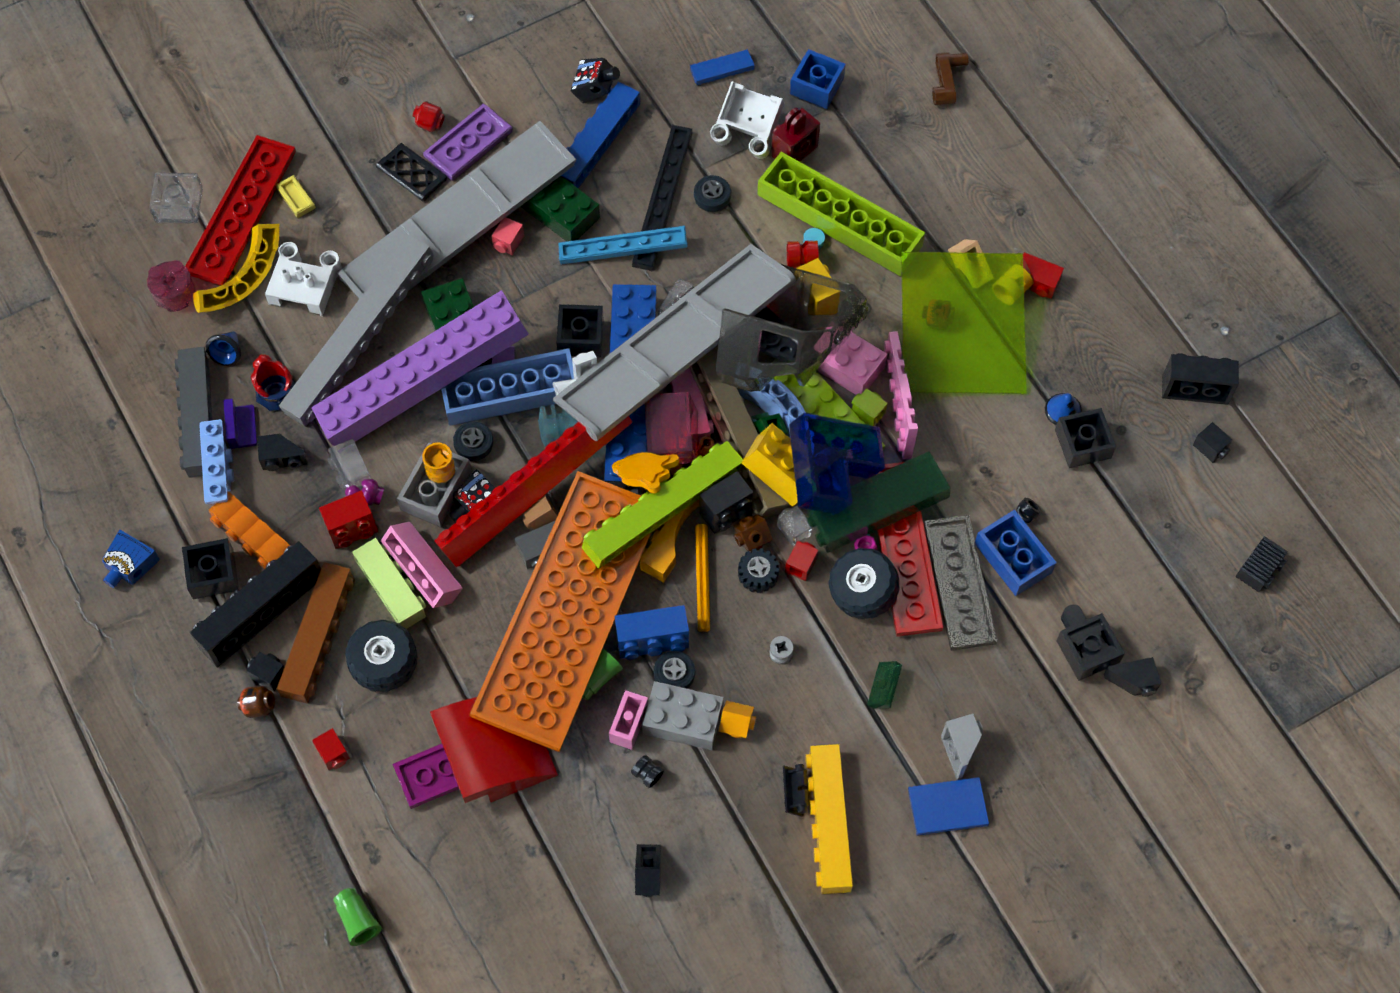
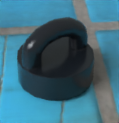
M1024 498L1017 506L1016 512L1025 523H1030L1041 514V509L1030 498Z

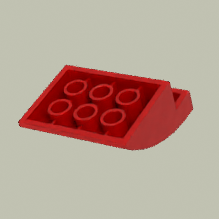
M477 697L430 711L465 803L488 795L491 803L558 776L547 747L470 717V712Z

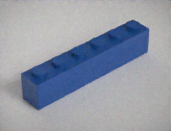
M618 82L614 88L610 89L605 101L598 105L596 113L586 121L582 132H578L573 144L566 148L576 159V162L572 168L561 175L563 178L579 189L639 107V91L621 82Z

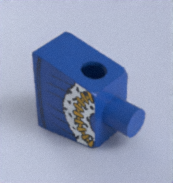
M119 530L102 560L105 567L110 571L103 581L112 588H115L121 579L130 584H135L160 558L155 550L124 531Z

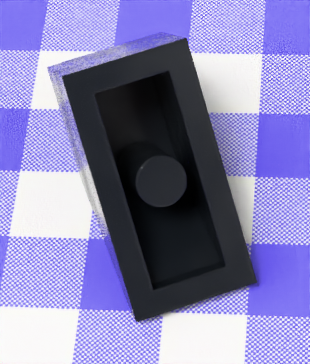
M1153 657L1111 665L1104 672L1106 680L1134 696L1140 694L1143 697L1151 696L1156 693L1161 685Z
M637 844L635 895H642L644 897L660 896L661 845Z

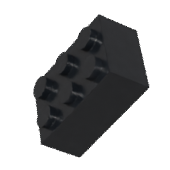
M1183 353L1171 354L1162 375V398L1229 405L1239 385V361L1231 360L1230 358L1217 359L1209 358L1208 356H1187Z

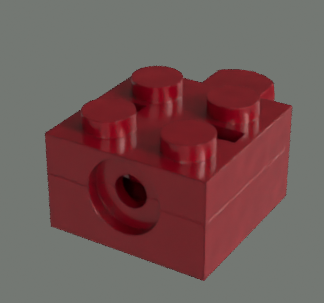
M796 107L786 115L785 122L782 125H777L772 132L771 156L776 159L780 152H783L801 162L818 147L820 122L803 108L798 109Z

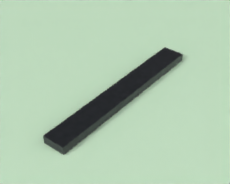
M672 125L641 232L664 229L666 227L691 140L692 128ZM658 252L634 255L632 267L653 271Z

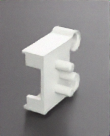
M732 81L718 120L710 130V135L715 143L720 146L727 145L731 141L732 135L729 128L754 136L749 143V149L754 157L764 159L770 153L769 144L772 139V132L777 126L785 102L782 98L773 95L768 97L747 90L743 85ZM725 130L726 135L722 139H717V132ZM762 143L765 145L762 152H755L757 144Z
M292 242L283 243L279 247V258L265 292L268 304L281 306V299L302 303L308 306L309 312L323 316L334 283L338 277L337 272L342 269L338 254L334 251L322 253L320 256L322 267L301 263L302 260L297 245Z

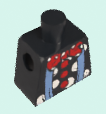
M605 58L580 60L570 92L582 103L599 98L610 92L613 80L620 77V71L617 67H613Z
M477 469L453 494L454 503L457 508L450 512L449 515L455 523L459 517L466 515L474 508L477 502L484 500L495 489Z

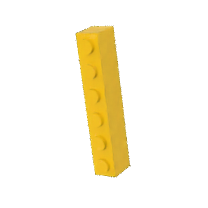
M839 744L810 746V752L805 755L806 769L811 768V777L807 778L808 792H813V800L809 801L810 815H815V824L811 825L812 839H817V848L813 849L814 862H819L820 872H816V886L821 887L822 894L849 893L853 885Z

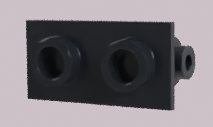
M796 764L795 768L783 766L785 813L803 817V813H807L809 808L808 790H802V787L807 785V769L804 764Z

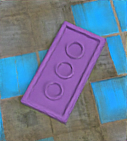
M483 103L424 151L423 155L453 181L513 132L512 126Z

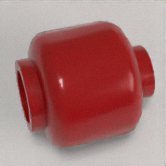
M427 101L423 102L420 106L417 105L412 115L415 118L416 126L429 132H434L436 129L440 130L445 119L442 108Z

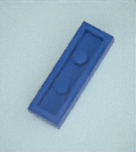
M748 49L690 65V71L696 85L754 70V63Z

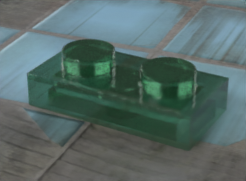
M879 662L867 703L872 709L891 708L902 665L899 662Z

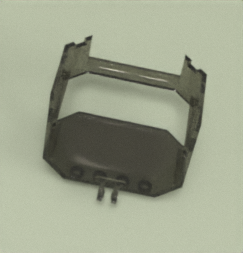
M782 265L793 273L796 283L769 304V309L788 326L724 308L722 311L715 372L721 376L720 380L722 383L750 392L761 391L775 376L794 374L799 385L804 387L839 351L861 321L866 319L868 314V307H866L867 298L854 284ZM812 283L847 293L846 300L841 304L839 314L810 315L808 313ZM832 327L831 329L811 330V329ZM762 330L797 339L796 361L785 363L775 359L772 363H760L758 358Z

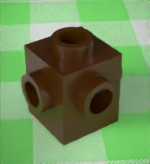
M758 514L752 517H745L738 524L734 525L736 543L739 547L742 546L749 552L755 548L759 550L764 544L773 540L766 520Z

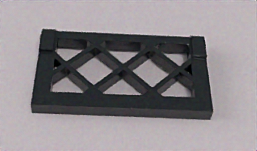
M400 143L376 164V168L391 177L422 202L447 180L445 174L403 143ZM404 153L409 158H397V156ZM412 162H416L424 169L413 170ZM395 163V171L390 170L386 166ZM398 163H410V170L398 171ZM429 173L436 177L434 181H428ZM413 174H425L426 181L413 182ZM398 175H410L411 182L405 181ZM415 186H426V188L420 192Z

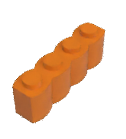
M228 492L227 502L216 503L208 510L212 516L210 521L217 528L222 526L226 529V535L233 542L238 540L242 543L241 548L249 556L254 554L259 558L257 562L264 569H266L269 562L278 559L284 554L285 549L290 546L230 492Z

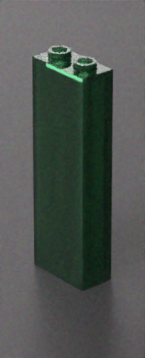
M930 451L807 506L805 520L810 529L814 528L816 532L815 539L819 547H824L826 552L829 553L950 498L951 488Z

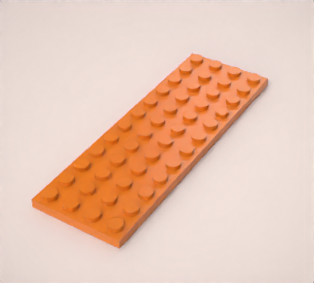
M577 471L473 705L470 717L560 752L615 621L614 616L618 614L651 533L600 569L597 568L582 549L584 536L593 529L597 531L608 518H615L620 515V511L627 505L631 504L633 506L639 502L638 499L641 495Z

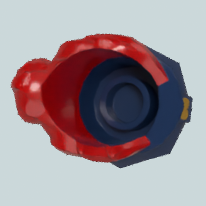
M261 354L253 362L254 371L251 374V381L256 390V402L269 411L282 410L279 405L296 382L292 380V375L285 365L280 361H273L269 355Z

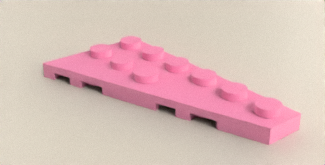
M898 331L889 332L888 340L884 341V351L889 354L887 372L891 373L892 379H889L890 392H894L892 410L896 412L897 416L894 419L895 431H899V438H897L898 452L902 451L903 459H912L918 426L914 420V408H911L912 397L907 373L904 374L905 364L904 359H901L902 352Z

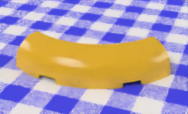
M257 224L252 228L250 251L238 273L224 285L193 293L194 305L198 313L216 311L231 306L244 299L260 285L272 267V262L278 249L279 224Z

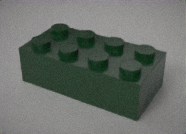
M562 176L558 177L520 206L566 242L578 240L600 219L599 204Z
M463 278L421 291L424 306L434 331L474 307ZM492 358L488 359L487 361H485L484 363L480 364L479 366H482V365L491 363V362H492Z

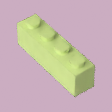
M374 538L352 552L356 563L396 623L407 629L426 617L424 601L420 596L415 597L412 592L414 590L412 583L408 578L403 579L400 574L403 572L396 561H391L389 558L391 554L383 544L380 545L378 540Z

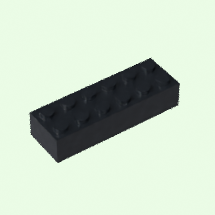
M300 541L288 546L284 554L267 564L265 570L259 575L251 577L247 585L241 590L233 592L229 600L223 605L214 608L211 615L204 621H199L194 625L189 633L198 648L217 668L315 586L321 571L317 558Z

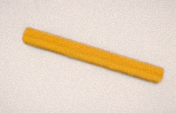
M697 524L695 526L697 624L699 632H708L710 630L708 526L706 524Z

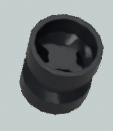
M647 755L642 756L631 770V774L636 778H641L643 784L649 789L659 781L664 773V769L659 765H654L652 759Z

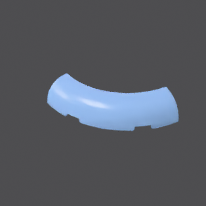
M739 361L734 376V383L742 398L754 403L763 411L768 412L769 415L780 413L788 430L787 436L812 456L813 434L807 421L808 416L796 396L779 380L775 381L765 375L763 370Z

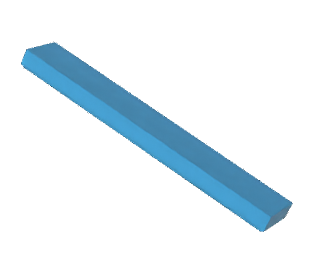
M685 226L558 243L560 264L688 248Z

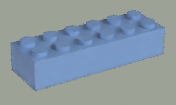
M569 348L476 367L441 388L449 426L556 404L553 401V398L556 396L553 382L574 379L573 363Z

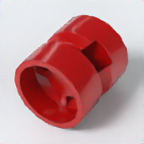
M817 240L805 241L804 244H801L799 241H787L788 269H796L819 258Z

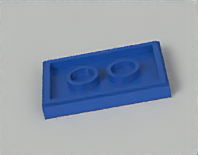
M980 777L908 787L917 836L989 825Z

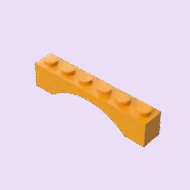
M699 499L665 522L661 531L657 530L651 539L652 544L648 549H644L640 559V569L663 583L676 565L675 543L679 530L692 511L699 507Z

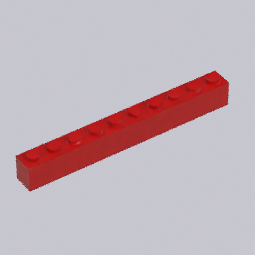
M628 416L598 441L593 440L587 433L585 426L577 422L573 427L566 429L556 441L549 443L539 455L532 457L522 469L514 472L505 483L497 486L488 497L477 502L471 511L459 517L454 525L442 531L434 542L457 568L628 427L632 420Z

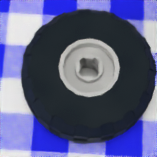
M858 548L845 553L835 562L829 574V589L834 602L847 615L858 619H872L888 611L895 603L900 589L899 576L893 563L886 555L871 548Z
M371 621L359 627L350 637L345 651L346 664L352 677L360 686L374 692H387L401 687L411 678L417 665V648L413 638L405 628L394 621Z

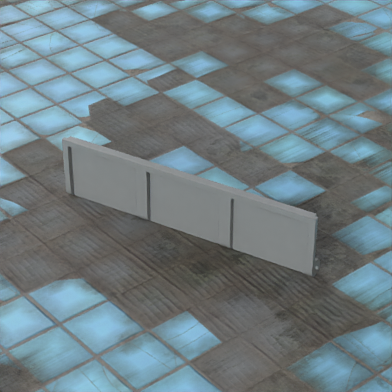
M538 121L338 271L337 275L340 277V281H343L346 286L348 285L360 299L401 243L410 234L429 245L434 255L431 264L421 272L419 280L409 288V290L572 168L576 159L541 121Z
M748 245L556 395L553 401L585 426L589 436L593 440L598 441L795 284V276L791 271L754 245Z

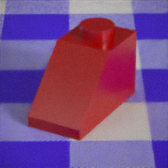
M1024 252L1020 266L1032 277L1031 291L1041 297L1052 299L1061 280L1064 268Z

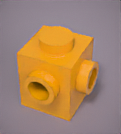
M726 700L722 711L719 732L727 733L734 738H747L749 730H754L756 716H752L754 707Z

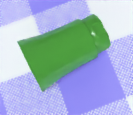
M604 649L600 654L584 692L583 698L585 700H589L612 677L623 670L619 662Z
M355 888L344 889L334 897L333 900L337 906L336 910L343 922L351 946L364 944L380 933L382 927L372 916Z

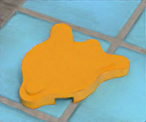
M646 452L636 453L614 462L612 470L619 478H622L624 484L643 487L650 493H657L661 489L660 483L670 478L669 469L679 464V457L676 454L660 456Z

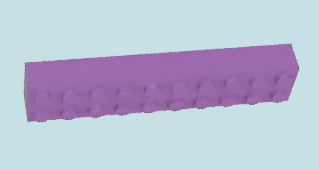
M501 290L311 408L327 440L339 452L526 337L529 333Z

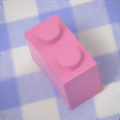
M625 690L609 731L610 743L633 749L647 710V697Z

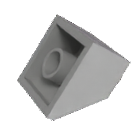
M974 714L946 721L941 735L957 780L962 779L980 742L981 734H983L981 722L979 720L976 721Z

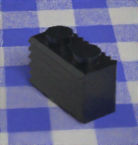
M1264 536L1240 568L1236 578L1248 584L1257 592L1263 586L1268 588L1275 579V576L1272 575L1275 569L1280 572L1288 561L1284 558L1288 551Z

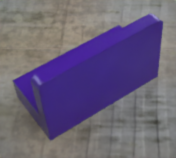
M225 399L226 440L230 449L256 446L257 432L254 405L236 407L233 399Z

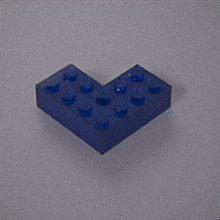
M803 413L789 424L798 508L838 514L852 504L849 476L871 479L885 469L880 427Z

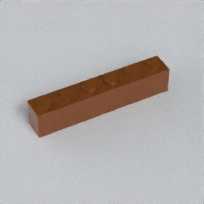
M323 563L277 687L281 697L308 704L310 697L315 695L317 688L315 682L318 675L323 673L325 665L323 660L325 655L331 651V638L333 633H336L339 629V616L341 612L345 611L347 594L349 591H352L355 584V578L349 568Z

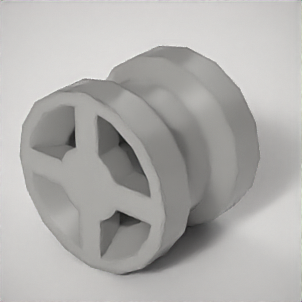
M778 636L771 641L769 651L771 660L777 664H786L791 660L793 643L789 638Z

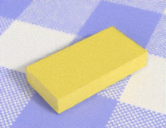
M294 175L277 184L278 192L297 218L316 209L315 204Z

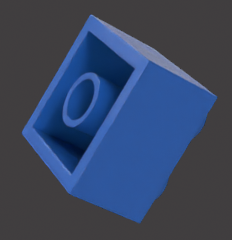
M808 49L791 78L790 94L827 109L844 80L846 64Z

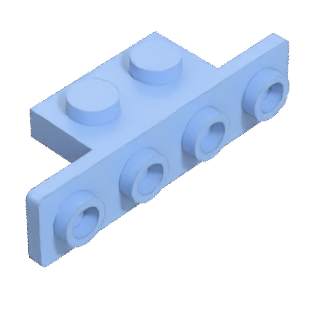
M221 419L200 422L205 504L227 502L228 491H231V482H234L233 469H230L229 462H233L231 449H227L224 442L223 422Z

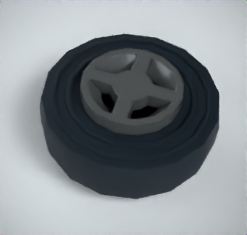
M715 175L701 178L694 187L696 204L701 209L709 212L724 209L731 200L729 183L724 178Z
M476 421L467 422L461 425L454 434V449L458 455L469 459V461H479L491 452L493 435L490 429L483 423Z

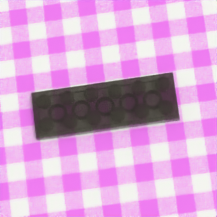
M963 515L924 521L925 534L950 650L996 645L997 636L970 516Z

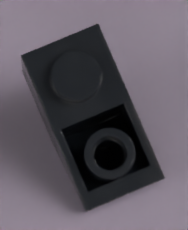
M281 434L257 436L258 458L263 470L275 471L284 467L298 468L301 465L308 464L304 451Z

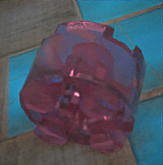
M177 260L163 262L151 267L148 271L147 286L156 305L170 312L180 311L188 307L189 302L193 298V293L196 292V287L187 267Z

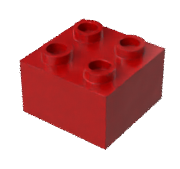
M362 490L319 507L335 549L348 547L352 542L370 538L374 533L378 532L372 512Z

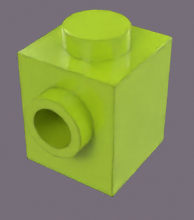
M867 388L862 394L858 393L851 402L853 405L852 410L872 429L886 414L888 405L878 393L871 392Z

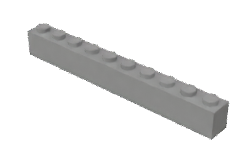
M408 234L280 403L279 407L284 414L305 427L315 419L316 416L311 407L329 397L334 388L342 383L343 376L354 367L358 356L368 348L370 340L380 332L385 320L393 315L395 307L400 301L405 299L409 288L419 280L424 268L431 264L434 255L429 245Z

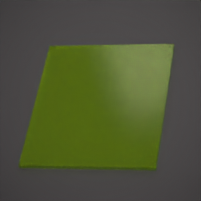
M901 252L903 359L905 364L904 374L907 373L910 392L1026 394L1023 253Z

